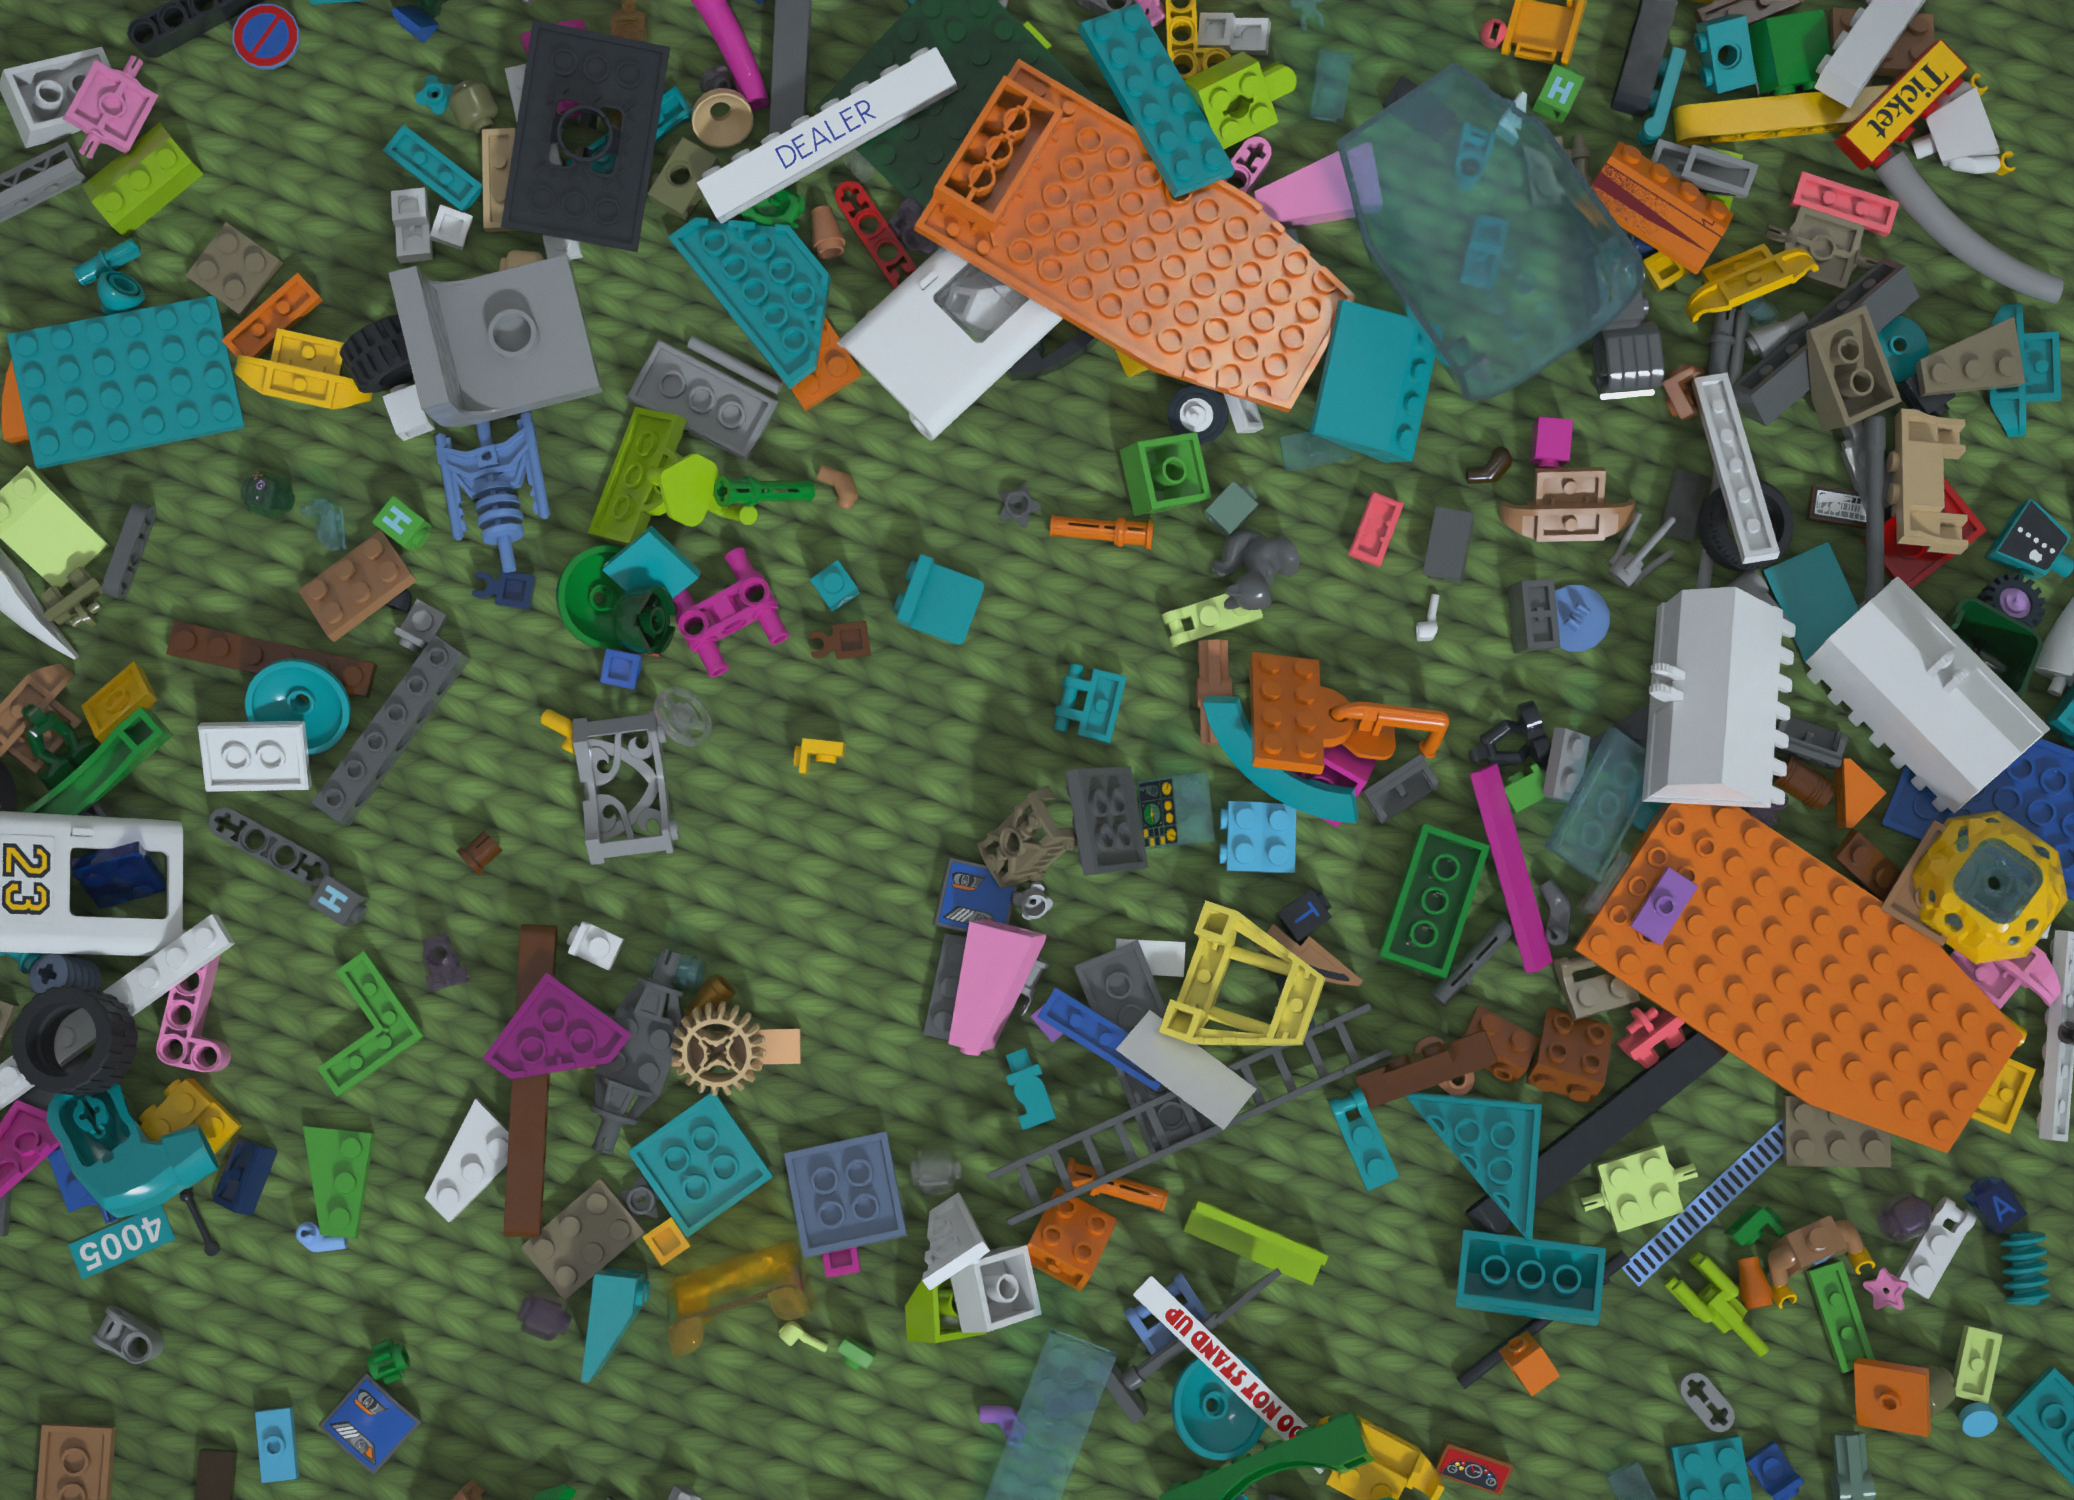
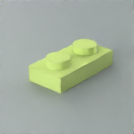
M1964 1325L1953 1374L1956 1396L1986 1404L1989 1403L2003 1337L2002 1334Z

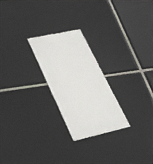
M1149 1010L1116 1050L1224 1130L1256 1091V1088L1197 1044H1190L1159 1033L1158 1031L1163 1019Z

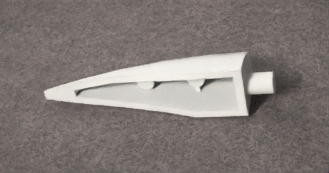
M0 548V611L48 646L74 660L77 659L79 655L53 621L49 622L43 615L46 611L33 593L22 571Z
M2074 596L2045 638L2042 651L2034 668L2035 672L2052 680L2047 691L2055 696H2061L2065 685L2071 687L2074 682Z

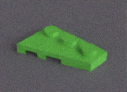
M303 1126L320 1235L358 1239L375 1134Z

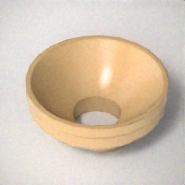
M718 88L710 90L698 98L692 110L691 122L696 136L703 143L715 148H728L741 143L747 138L752 130L754 117L751 106L742 94L735 90ZM724 102L730 106V110L724 116H714L710 112L711 107L716 103Z

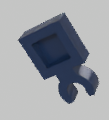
M500 570L499 580H495L486 572L475 573L477 579L487 581V588L484 591L473 590L472 595L479 599H488L495 595V605L531 611L537 577L515 572L505 573Z

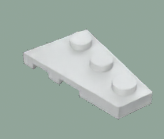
M475 1098L425 1196V1199L448 1222H452L507 1167L509 1129L479 1098Z
M959 1192L929 1212L927 1238L930 1241V1250L925 1252V1262L928 1264V1270L923 1272L922 1281L930 1291L966 1266L977 1263L983 1255L990 1251L965 1200Z

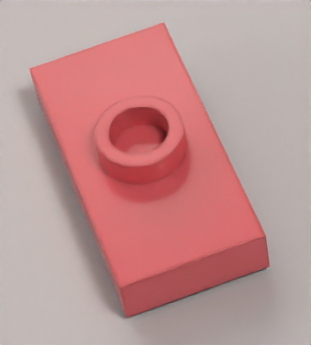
M1372 491L1347 556L1379 568L1404 503Z

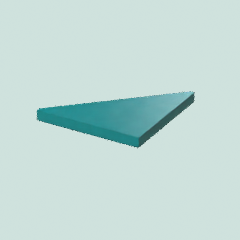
M1421 1092L1407 1095L1406 1099L1526 1240L1532 1241L1542 1104Z

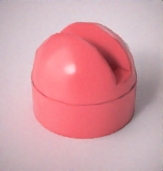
M1499 19L1486 21L1479 33L1481 43L1491 49L1500 47L1507 33V27ZM1493 26L1499 28L1496 40L1490 38Z

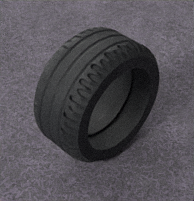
M1759 480L1780 551L1778 558L1742 564L1738 546L1734 543L1728 532V511L1721 487H1719L1704 501L1697 521L1699 539H1701L1700 543L1703 545V549L1706 550V554L1719 566L1738 572L1763 568L1777 561L1790 546L1789 543L1792 541V532L1794 531V517L1792 516L1793 512L1790 510L1791 506L1785 500L1786 497L1782 495V492L1778 491L1773 485H1769L1768 482Z

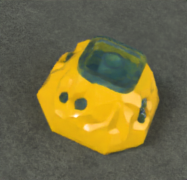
M1999 810L1947 818L1943 824L1947 828L1938 835L1912 873L1915 890L1919 887L1921 888L1919 901L1923 909L1918 908L1920 921L1939 935L1943 933L1948 937L1945 942L1947 945L1975 964L2027 957L2068 901L2059 851ZM1990 877H1995L1999 880L2000 887L1997 890H1992L1989 887L1987 881Z

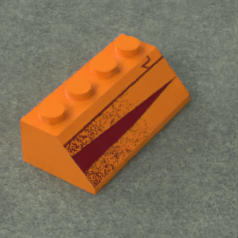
M1621 141L1616 144L1598 170L1581 201L1696 275L1727 230L1734 215L1722 202L1710 199L1702 194L1694 184L1682 181L1671 174L1664 165L1652 162L1644 157L1636 147L1626 145Z

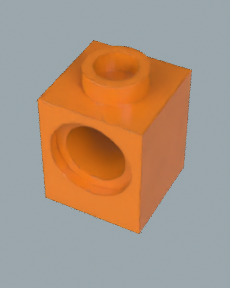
M1527 1330L1521 1335L1512 1338L1507 1345L1499 1350V1353L1517 1380L1531 1396H1534L1560 1377L1542 1347Z

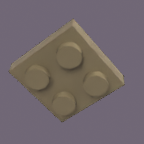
M225 222L185 276L212 296L214 295L216 299L237 314L244 317L283 263Z

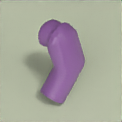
M980 1405L979 1423H998L1006 1434L1007 1441L1016 1444L1024 1439V1434L1026 1433L1025 1422L1014 1408L1000 1405Z

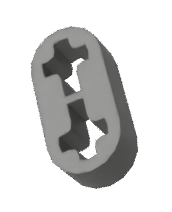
M1686 1371L1681 1374L1676 1384L1677 1392L1707 1428L1715 1432H1724L1730 1429L1735 1419L1734 1410L1711 1381L1697 1371ZM1692 1379L1695 1382L1701 1380L1702 1383L1698 1388L1705 1396L1704 1398L1700 1399L1693 1393H1686L1690 1389L1687 1384L1689 1380ZM1709 1403L1719 1410L1724 1408V1411L1721 1413L1724 1420L1721 1423L1715 1420L1710 1422L1713 1415L1706 1407Z

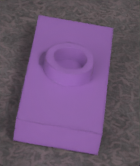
M1666 867L1629 924V927L1657 945H1661L1698 886L1673 869Z

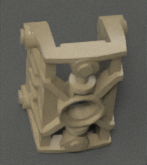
M1049 786L1040 787L1038 790L1027 795L1028 798L1023 803L1014 807L1015 811L997 829L989 832L987 838L977 844L987 868L1000 888L1012 887L1029 881L1039 882L1043 880L1046 875L1045 870L1065 851L1078 847L1077 835L1072 827L1055 828L1056 825L1046 809L1057 800ZM1044 828L1047 835L1040 841L1033 840L1036 829ZM1017 837L1019 839V849L1016 848L1013 839ZM997 847L995 853L990 851V849ZM1004 860L1008 861V872L1006 874L1002 870L1005 863Z

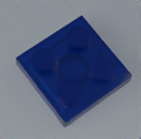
M139 841L71 859V872L99 909L113 907L124 902L167 891L166 879Z

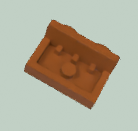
M1687 364L1681 365L1668 373L1670 379L1662 382L1669 397L1665 398L1666 405L1674 417L1678 415L1681 420H1693L1700 416L1696 399L1689 383L1693 381V378L1707 374L1704 367H1697L1692 364L1689 366Z
M1478 1005L1474 1009L1462 1037L1485 1030L1497 1056V1062L1483 1069L1491 1072L1502 1081L1515 1084L1527 1071L1540 1038Z

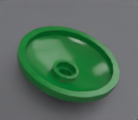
M596 546L578 553L566 564L557 583L556 604L564 626L577 640L594 648L613 649L623 647L614 633L611 624V613L620 596L626 591L602 570L604 564L623 549L616 546ZM596 592L602 596V601L599 605L594 601Z

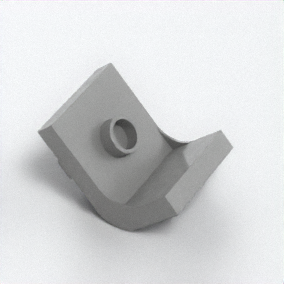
M567 254L466 280L451 282L432 281L417 266L388 273L421 409L439 425L445 427L474 425L604 392L572 261Z

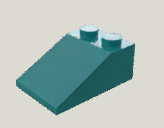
M604 1267L594 1274L581 1382L588 1383L600 1373L641 1310L644 1302L649 1301L651 1281H646L645 1271Z

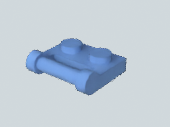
M1179 1273L1173 1277L1174 1282L1166 1286L1165 1289L1174 1298L1182 1293L1187 1300L1183 1306L1198 1321L1204 1316L1209 1315L1183 1274ZM1142 1303L1135 1308L1131 1306L1123 1311L1151 1355L1176 1338L1160 1320L1148 1329L1146 1328L1142 1320L1152 1313Z

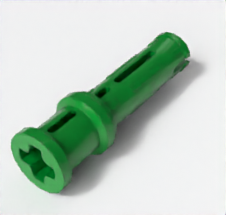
M721 475L714 484V498L721 507H728L731 503H742L744 506L752 507L758 504L759 501L811 502L815 496V486L811 480L759 481L751 475H746L742 479H731L729 476ZM774 490H788V492H774Z

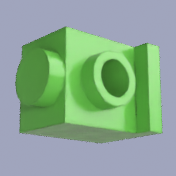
M1537 763L1525 769L1527 776L1524 777L1522 771L1503 780L1506 785L1504 789L1511 814H1515L1546 798V796L1542 795L1545 778Z

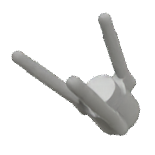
M1636 512L1634 520L1629 524L1616 552L1608 560V563L1611 565L1607 571L1608 574L1625 588H1629L1632 584L1637 586L1645 576L1672 557L1674 551L1668 550L1641 570L1644 566L1641 560L1675 523V517H1670L1636 555L1628 552L1623 556L1642 516L1641 512Z

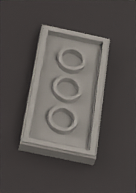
M660 339L657 340L626 397L628 401L641 408L676 414L687 419L685 431L745 462L749 460L779 404L777 400Z

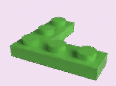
M363 951L336 970V973L374 1026V1029L317 1068L336 1097L346 1093L426 1036L368 951Z

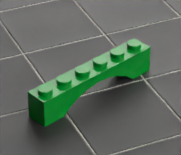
M140 706L113 729L105 741L74 772L22 812L82 815L174 735L151 709Z
M1340 1412L1329 1417L1328 1423L1317 1428L1315 1426H1308L1298 1430L1294 1438L1284 1442L1283 1440H1275L1266 1444L1263 1447L1264 1450L1257 1454L1237 1456L1231 1461V1465L1222 1469L1218 1467L1207 1469L1200 1473L1199 1479L1189 1483L1187 1481L1177 1482L1169 1486L1168 1492L1159 1495L1160 1500H1235L1238 1495L1253 1483L1270 1474L1286 1469L1314 1467L1344 1474L1376 1459L1360 1419L1353 1413Z

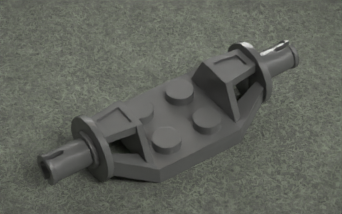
M665 948L660 950L661 953L653 976L648 977V979L637 976L636 982L638 984L617 1006L613 1021L629 1031L632 1036L612 1063L597 1065L594 1071L595 1105H592L591 1111L599 1114L602 1120L591 1148L597 1151L602 1150L606 1154L613 1155V1149L622 1125L630 1124L637 1126V1118L662 1095L673 1064L672 1056L677 1053V1050L671 1048V1043L673 1040L679 1039L674 1035L675 1029L677 1027H684L681 1022L683 1013L680 1000L683 992L675 989V985L672 982L683 955ZM667 993H669L670 995L667 1017H664L663 1011ZM634 1095H639L628 1115H626L625 1113Z

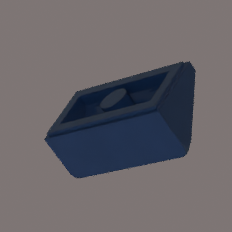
M238 1135L212 1201L234 1213L252 1215L274 1163L277 1150Z

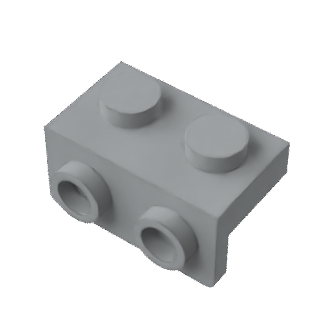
M1554 728L1542 793L1543 796L1547 797L1548 801L1569 804L1579 803L1590 742L1589 736L1567 728Z

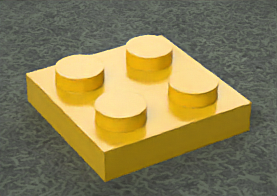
M133 661L82 704L81 707L95 738L103 743L113 729L140 706L152 709L158 698L144 670Z

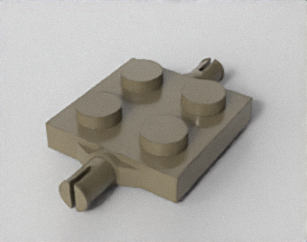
M1801 205L1797 208L1793 223L1788 230L1769 224L1764 234V238L1783 243V251L1800 248L1810 253L1820 270L1813 273L1810 269L1801 280L1841 293L1846 290L1850 274L1856 267L1869 271L1880 261V259L1861 254V239L1865 229L1864 225Z

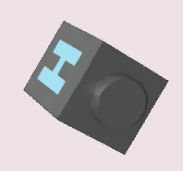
M326 875L308 905L338 924L351 927L353 923L358 924L368 910V906L365 904L370 897L340 878Z

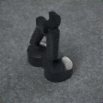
M1533 700L1517 705V722L1505 719L1480 735L1482 745L1468 752L1470 761L1477 763L1487 759L1489 765L1498 764V767L1522 764L1530 755L1540 768L1547 766L1551 744L1544 731L1539 711ZM1510 732L1522 733L1527 738L1525 745L1518 751H1497L1495 745Z

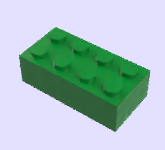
M1425 823L1419 825L1375 956L1440 979L1447 978L1490 846Z

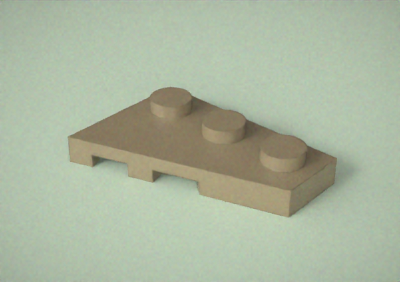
M2014 317L1920 359L1915 363L1920 396L2019 387L2025 383Z

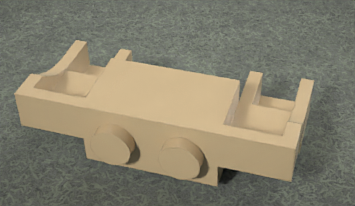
M1901 408L1895 416V449L1888 454L1886 468L1887 472H1891V484L1887 491V502L1892 504V517H1896L1897 544L1926 546L1927 552L1960 555L1968 548V540H1962V527L1967 522V515L1941 513L1945 507L1943 458L1959 460L1966 452V445H1960V432L1965 427L1964 419L1936 417L1923 413L1920 410Z

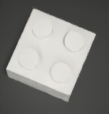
M1027 1245L1004 1246L990 1250L977 1263L966 1266L950 1277L962 1333L990 1332L1042 1314Z

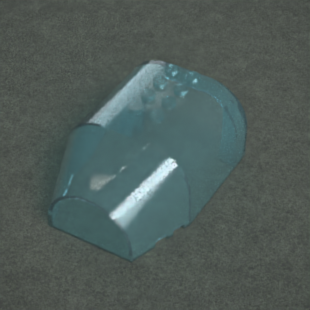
M1455 62L1336 141L1360 234L1370 263L1467 400H1486L1500 395L1528 380L1603 330L1629 306L1642 287L1644 273L1641 254L1543 121L1533 114L1529 116L1517 108L1516 103L1508 97L1504 99L1490 90L1487 83Z

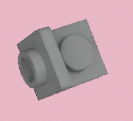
M416 599L400 628L395 627L393 633L401 637L398 642L399 644L417 653L420 647L424 649L434 635L439 636L449 616Z

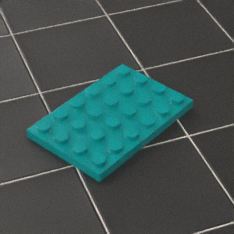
M214 295L6 334L33 459L37 469L246 428L228 347L221 341L225 334L217 299Z

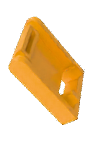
M1515 0L1501 54L1509 56L1513 45L1516 46L1514 56L1517 58L1554 65L1559 54L1562 55L1561 65L1569 66L1587 0H1566L1567 7L1535 0Z

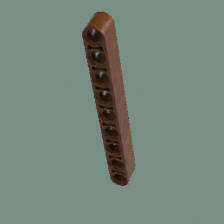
M521 924L516 1012L546 972L555 978L557 925ZM550 1073L512 1079L504 1237L540 1238Z

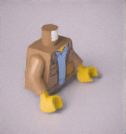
M1830 1215L1795 1230L1772 1244L1768 1255L1770 1279L1773 1284L1771 1289L1774 1293V1296L1771 1297L1780 1309L1783 1308L1782 1303L1787 1298L1794 1304L1797 1301V1296L1787 1285L1789 1277L1848 1252V1259L1858 1275L1861 1274L1859 1268L1863 1264L1869 1263L1872 1269L1875 1268V1262L1866 1247H1864L1855 1225L1847 1219L1834 1222Z

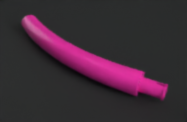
M691 0L718 45L733 77L738 93L746 98L752 111L767 107L770 101L759 67L726 0Z

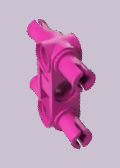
M743 547L733 549L724 557L737 579L735 584L698 604L694 603L687 588L673 598L677 613L675 615V622L679 632L684 637L689 649L693 653H698L710 678L718 677L729 669L716 643L747 625L759 621L769 639L770 645L780 644L790 636L777 613L778 602L763 574L754 570ZM761 590L765 592L760 601H749L750 596L755 591ZM704 623L700 633L695 635L689 634L692 625Z

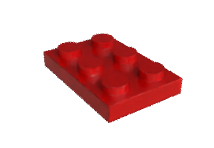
M1944 478L1945 507L1941 513L1967 515V522L1962 527V540H1968L1969 545L1986 532L1987 529ZM1890 517L1884 522V571L1891 580L1899 577L1910 589H1913L1956 555L1927 552L1926 546L1897 544L1896 517ZM1866 537L1861 540V543L1865 546V548Z

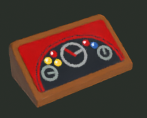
M1443 1439L1435 1465L1439 1476L1499 1496L1502 1495L1514 1467L1511 1461Z

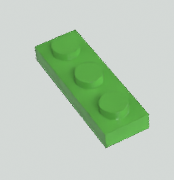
M1838 1259L1806 1270L1838 1371L1845 1373L1854 1370V1362L1857 1357L1875 1360L1843 1261Z

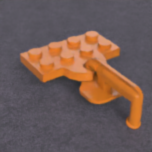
M1252 652L1249 671L1253 767L1321 775L1324 769V748L1335 747L1343 744L1357 757L1386 760L1394 754L1396 749L1395 727L1429 731L1425 741H1421L1418 744V749L1426 758L1431 759L1436 756V751L1441 745L1449 726L1450 719L1445 712L1362 701L1350 703L1345 696L1337 691L1320 685L1319 660Z

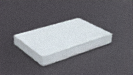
M305 721L200 723L198 726L206 792L309 790L312 786Z

